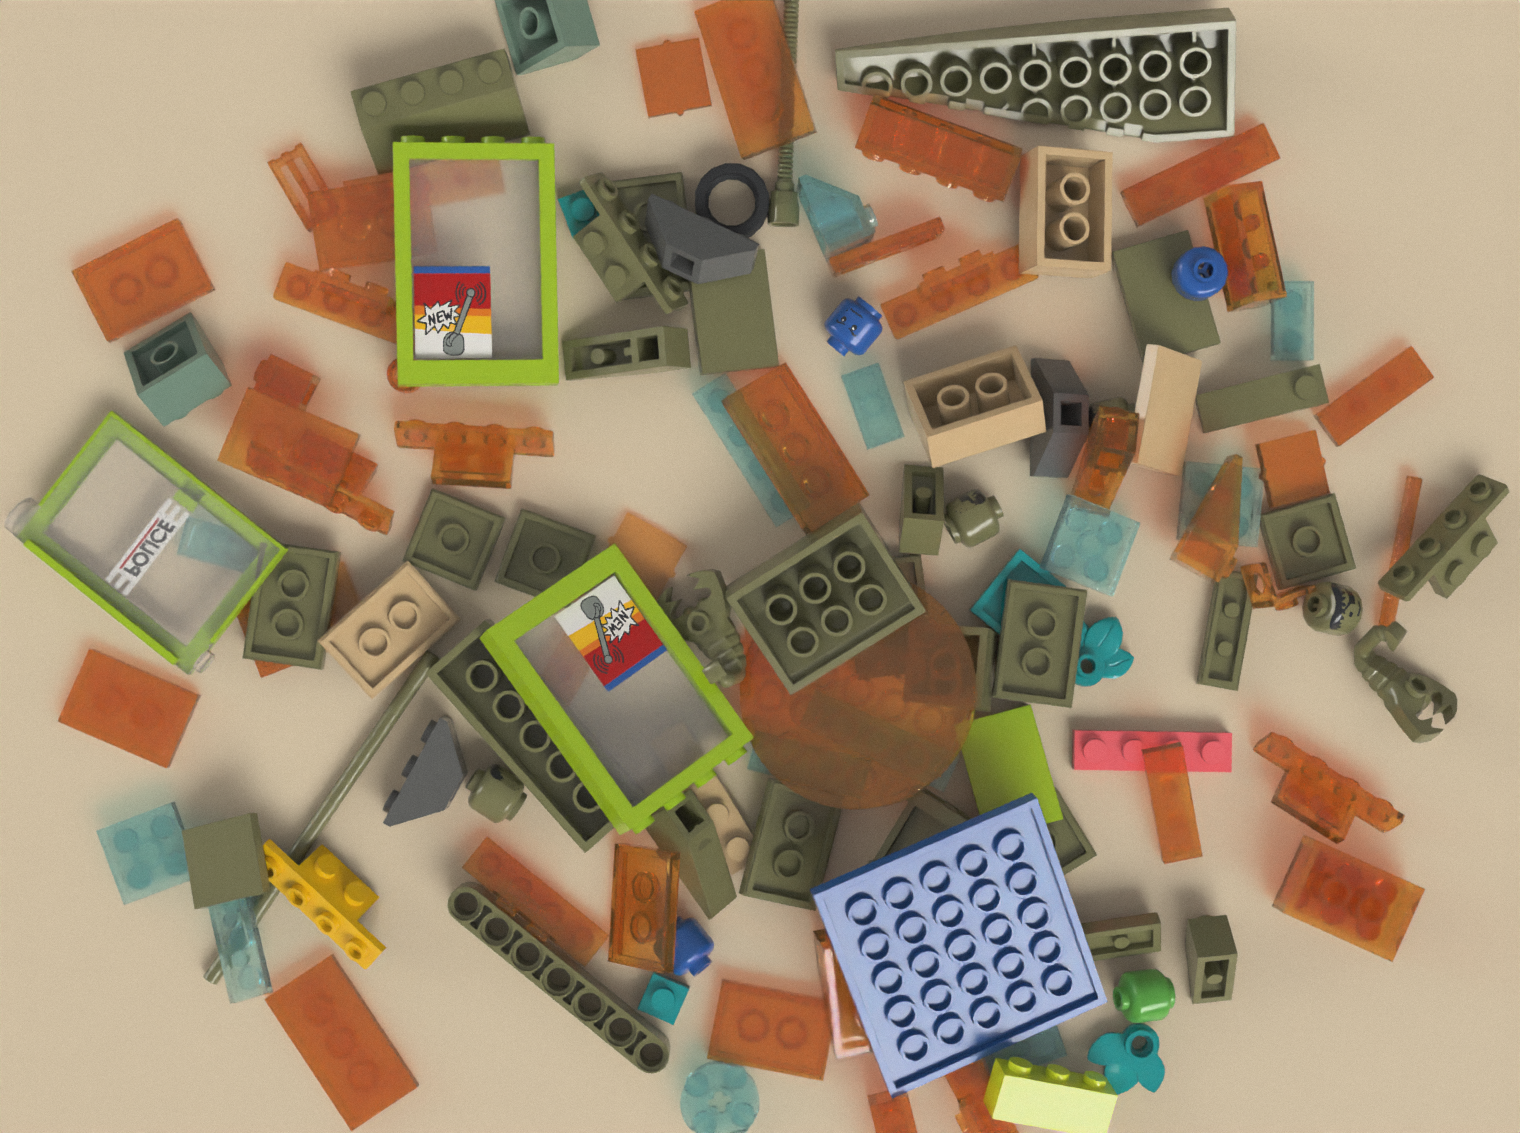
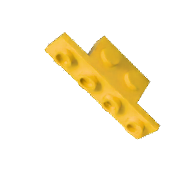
M269 839L264 843L263 850L269 881L287 897L293 906L299 908L313 921L322 933L328 935L342 948L351 960L357 962L363 969H367L387 947L358 920L380 897L323 844L298 866L272 840Z

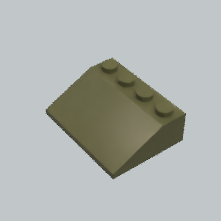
M860 503L852 506L726 586V600L790 695L926 612L925 607Z

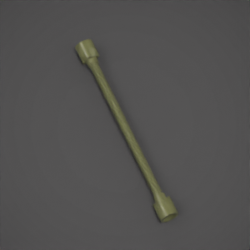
M784 0L783 59L781 60L782 84L780 85L782 88L780 90L782 93L780 94L782 98L780 103L782 104H780L781 114L779 115L781 118L779 120L781 123L779 124V128H781L779 129V133H781L779 138L781 139L778 140L780 143L778 145L780 148L778 150V153H780L778 158L780 159H778L779 164L777 166L779 168L777 170L779 173L777 178L779 179L775 183V191H771L767 223L775 227L799 226L800 207L798 192L794 191L795 184L791 180L793 178L792 159L794 157L793 133L795 132L794 103L796 102L795 78L797 75L795 73H797L796 53L798 50L796 48L798 45L796 43H798L797 23L799 20L797 18L799 15L797 13H799V0Z

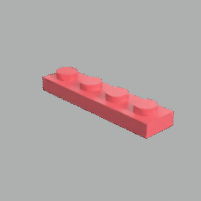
M1073 729L1072 769L1232 772V733Z

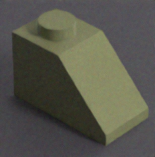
M904 464L899 520V552L938 556L944 524L943 468Z
M1203 915L1187 919L1185 949L1192 1004L1232 1000L1238 953L1227 915Z

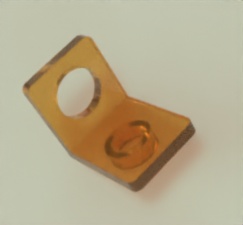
M1265 562L1250 563L1240 567L1253 609L1275 607L1276 611L1289 609L1299 604L1297 598L1317 590L1314 584L1293 587L1276 594ZM1254 573L1258 574L1262 580L1263 593L1258 590L1254 583Z

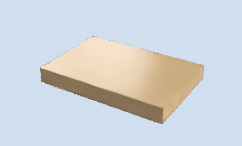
M1147 344L1126 456L1127 463L1172 476H1182L1202 365L1201 360L1161 345Z
M406 560L317 641L362 690L373 699L461 619L411 563Z

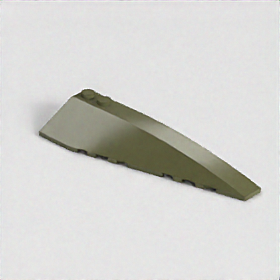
M1229 7L1006 26L835 49L837 89L839 91L882 98L896 97L924 105L925 102L948 106L949 109L961 111L969 109L981 111L985 115L1046 125L1054 123L1066 125L1070 129L1082 131L1090 129L1106 132V135L1123 137V135L1139 137L1142 141L1155 143L1234 137L1236 19Z

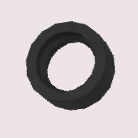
M725 163L712 168L701 178L695 191V212L697 215L709 218L714 223L735 233L743 234L748 238L753 236L763 226L768 215L769 193L764 180L755 170L739 163ZM738 180L745 183L752 190L755 197V208L751 217L744 223L725 225L718 222L711 214L709 196L713 188L720 182Z

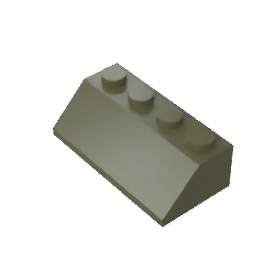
M505 49L350 91L361 131L379 177L393 173V142H401L402 136L425 137V142H441V137L462 136L465 137V143H481V138L487 136L504 137L506 142L530 135L510 60ZM409 160V169L438 160Z

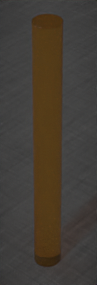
M1406 477L1389 570L1410 548L1422 478ZM1384 592L1378 626L1384 625L1388 627L1392 622L1396 621L1400 599L1387 592Z

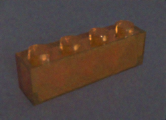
M874 94L855 148L862 150V155L870 160L883 162L886 159L895 162L906 173L912 175H921V172L936 177V182L942 186L951 189H957L958 186L972 190V194L975 197L986 202H994L995 199L1004 202L1020 162L1023 149Z

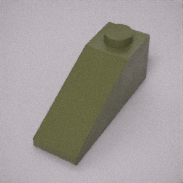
M658 326L562 341L566 381L650 374L691 368L688 329Z
M1320 364L1198 394L1195 398L1203 434L1329 403Z

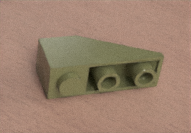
M689 789L684 792L686 798L669 811H666L662 806L651 815L655 821L645 829L710 920L736 899L737 895L714 822L693 791Z

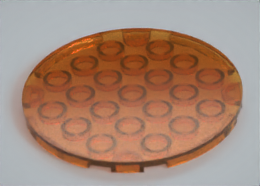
M910 583L925 607L926 612L792 695L789 694L755 641L752 639L746 653V675L744 680L740 682V707L743 723L754 737L750 742L761 762L772 775L793 792L808 800L838 809L862 810L887 807L916 795L917 792L927 787L935 779L937 780L959 754L968 737L976 709L977 685L974 659L969 644L954 618L942 604L917 585Z

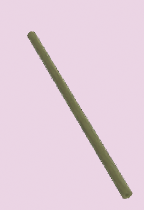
M429 650L424 653L287 853L297 865L305 857L427 679L426 672L440 660L434 653ZM270 881L271 892L260 894L204 974L203 977L208 982L214 985L218 984L279 895L280 891Z

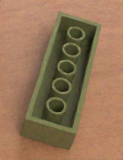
M486 619L426 672V675L583 852L586 853L608 834L614 826L479 639L487 629L495 625L491 619ZM538 673L630 804L634 807L645 799L647 794Z

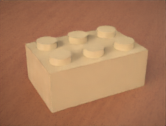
M1037 146L1020 156L1019 274L1092 279L1111 271L1113 152Z
M1016 345L903 381L908 411L932 468L1046 432L1043 400Z

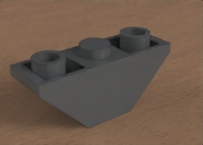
M651 194L648 199L645 226L662 268L696 284L751 274L756 261L758 243L750 240L743 234L735 233L714 223L709 218L694 214L678 206L673 201Z
M1032 358L1031 377L1043 400L1046 432L1030 437V476L1068 478L1088 437L1089 394L1070 361Z
M448 716L440 717L438 722L431 720L420 739V741L426 743L419 757L415 755L410 757L401 774L407 778L400 792L395 789L391 792L382 809L388 813L383 821L387 826L391 827L444 811L453 801L468 771L453 720Z

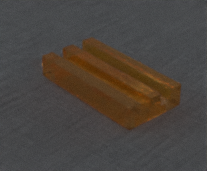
M302 143L294 146L295 149L292 151H285L281 154L280 158L276 160L273 158L267 163L306 230L311 232L342 214L343 211ZM301 157L331 208L329 211L324 213L294 161L297 158ZM285 165L288 166L317 218L310 219L281 169Z

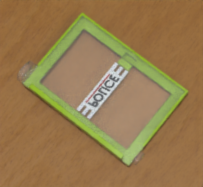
M112 410L40 503H37L31 497L22 500L12 509L4 523V527L24 543L23 545L168 662L176 665L187 675H192L195 670L198 673H202L211 665L215 659V654L210 650L289 550Z

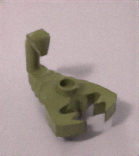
M715 569L699 570L686 576L699 579L693 590L709 588L711 595L698 599L695 607L690 605L685 608L683 615L680 617L676 615V609L683 599L671 601L673 587L667 588L657 603L685 641L694 642L699 650L708 659L712 660L702 670L709 683L714 684L718 681L725 688L731 687L744 680L747 663L739 633L736 631V626L730 618L731 606L726 600L725 581L721 571Z
M1397 621L1392 622L1388 627L1374 625L1355 645L1354 665L1362 673L1364 680L1369 682L1372 690L1376 691L1377 695L1384 700L1386 709L1412 742L1424 743L1431 741L1444 729L1431 726L1433 717L1425 720H1420L1417 717L1422 714V710L1427 708L1432 701L1434 703L1433 715L1442 713L1445 724L1449 723L1457 712L1458 700L1456 694L1425 675L1406 672L1403 668H1399L1397 664L1376 655L1373 649L1381 641H1387L1388 648L1394 652L1405 637L1407 630Z

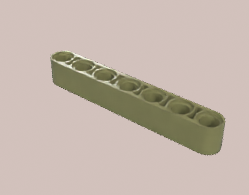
M465 882L451 893L447 907L450 915L633 1065L641 1071L651 1074L660 1072L666 1067L669 1061L670 1043L664 1033L488 890L476 882ZM464 892L473 894L478 902L477 909L474 911L463 910L458 903L459 894ZM495 917L505 920L509 928L508 933L504 936L494 935L489 929V920ZM526 942L536 945L540 953L539 958L534 961L523 959L519 952V946ZM555 968L565 969L570 975V982L563 986L554 984L550 979V971ZM586 993H594L600 998L601 1007L593 1011L587 1010L581 1005L580 997ZM617 1018H624L631 1023L632 1031L626 1035H618L612 1030L611 1022ZM649 1043H655L661 1047L663 1055L659 1059L649 1060L642 1054V1047Z

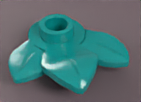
M1117 617L1104 618L1094 623L1090 628L1083 621L1075 680L1076 685L1090 687L1097 684L1102 678L1116 679L1124 675L1131 667L1134 657L1127 651L1119 649L1122 643L1123 631ZM1082 660L1091 662V673H1084L1081 670L1080 663Z
M1143 1023L1131 1024L1122 1033L1108 1032L1103 1034L1092 1044L1087 1054V1059L1090 1062L1105 1065L1104 1076L1108 1079L1117 1095L1127 1092L1138 1082L1148 1091L1155 1093L1162 1084L1165 1075V1066L1157 1054L1160 1046L1159 1037L1153 1028ZM1137 1036L1145 1038V1045L1140 1049L1132 1047V1041Z

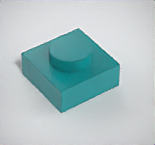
M584 190L558 199L572 238L600 215Z
M653 971L637 1009L674 1025L690 986L657 971Z

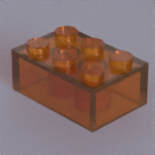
M1303 835L1272 907L1393 962L1425 889Z

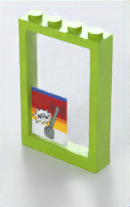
M402 136L401 142H393L398 387L557 386L559 384L554 143H545V138L523 137L521 138V143H505L504 137L487 136L481 138V143H465V137L444 136L441 137V142H425V137Z
M615 543L487 629L479 638L619 835L631 829L636 835L655 821L651 815L662 806L666 811H669L686 798L682 792L693 783L697 788L706 784L717 775L713 769L722 761H725L729 766L747 753L744 745L754 738L717 685L709 683L702 672L704 667Z

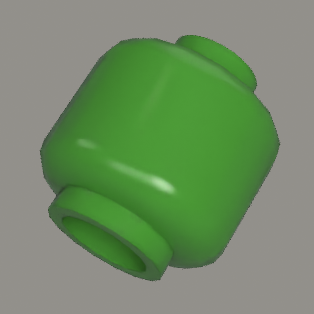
M1158 969L1125 972L1119 979L1118 987H1115L1113 990L1115 1008L1118 1011H1122L1124 1017L1133 1023L1162 1020L1169 1014L1170 1009L1175 1004L1176 996L1173 983Z

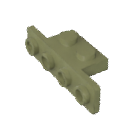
M602 172L585 176L581 179L579 184L600 215L574 235L573 238L616 303L625 300L646 284L666 314L684 308L688 304V300L684 296L682 285L676 278L670 275L668 270L662 268L654 245L649 243L641 231L637 217L626 208L618 196L616 185Z
M1477 475L1379 580L1378 585L1380 589L1407 602L1429 581L1435 594L1447 599L1458 586L1463 584L1469 574L1498 544L1486 517L1509 493L1507 485L1484 475Z

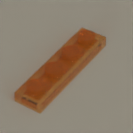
M1262 123L1122 190L1120 194L1136 228L1278 161L1280 155L1265 124Z

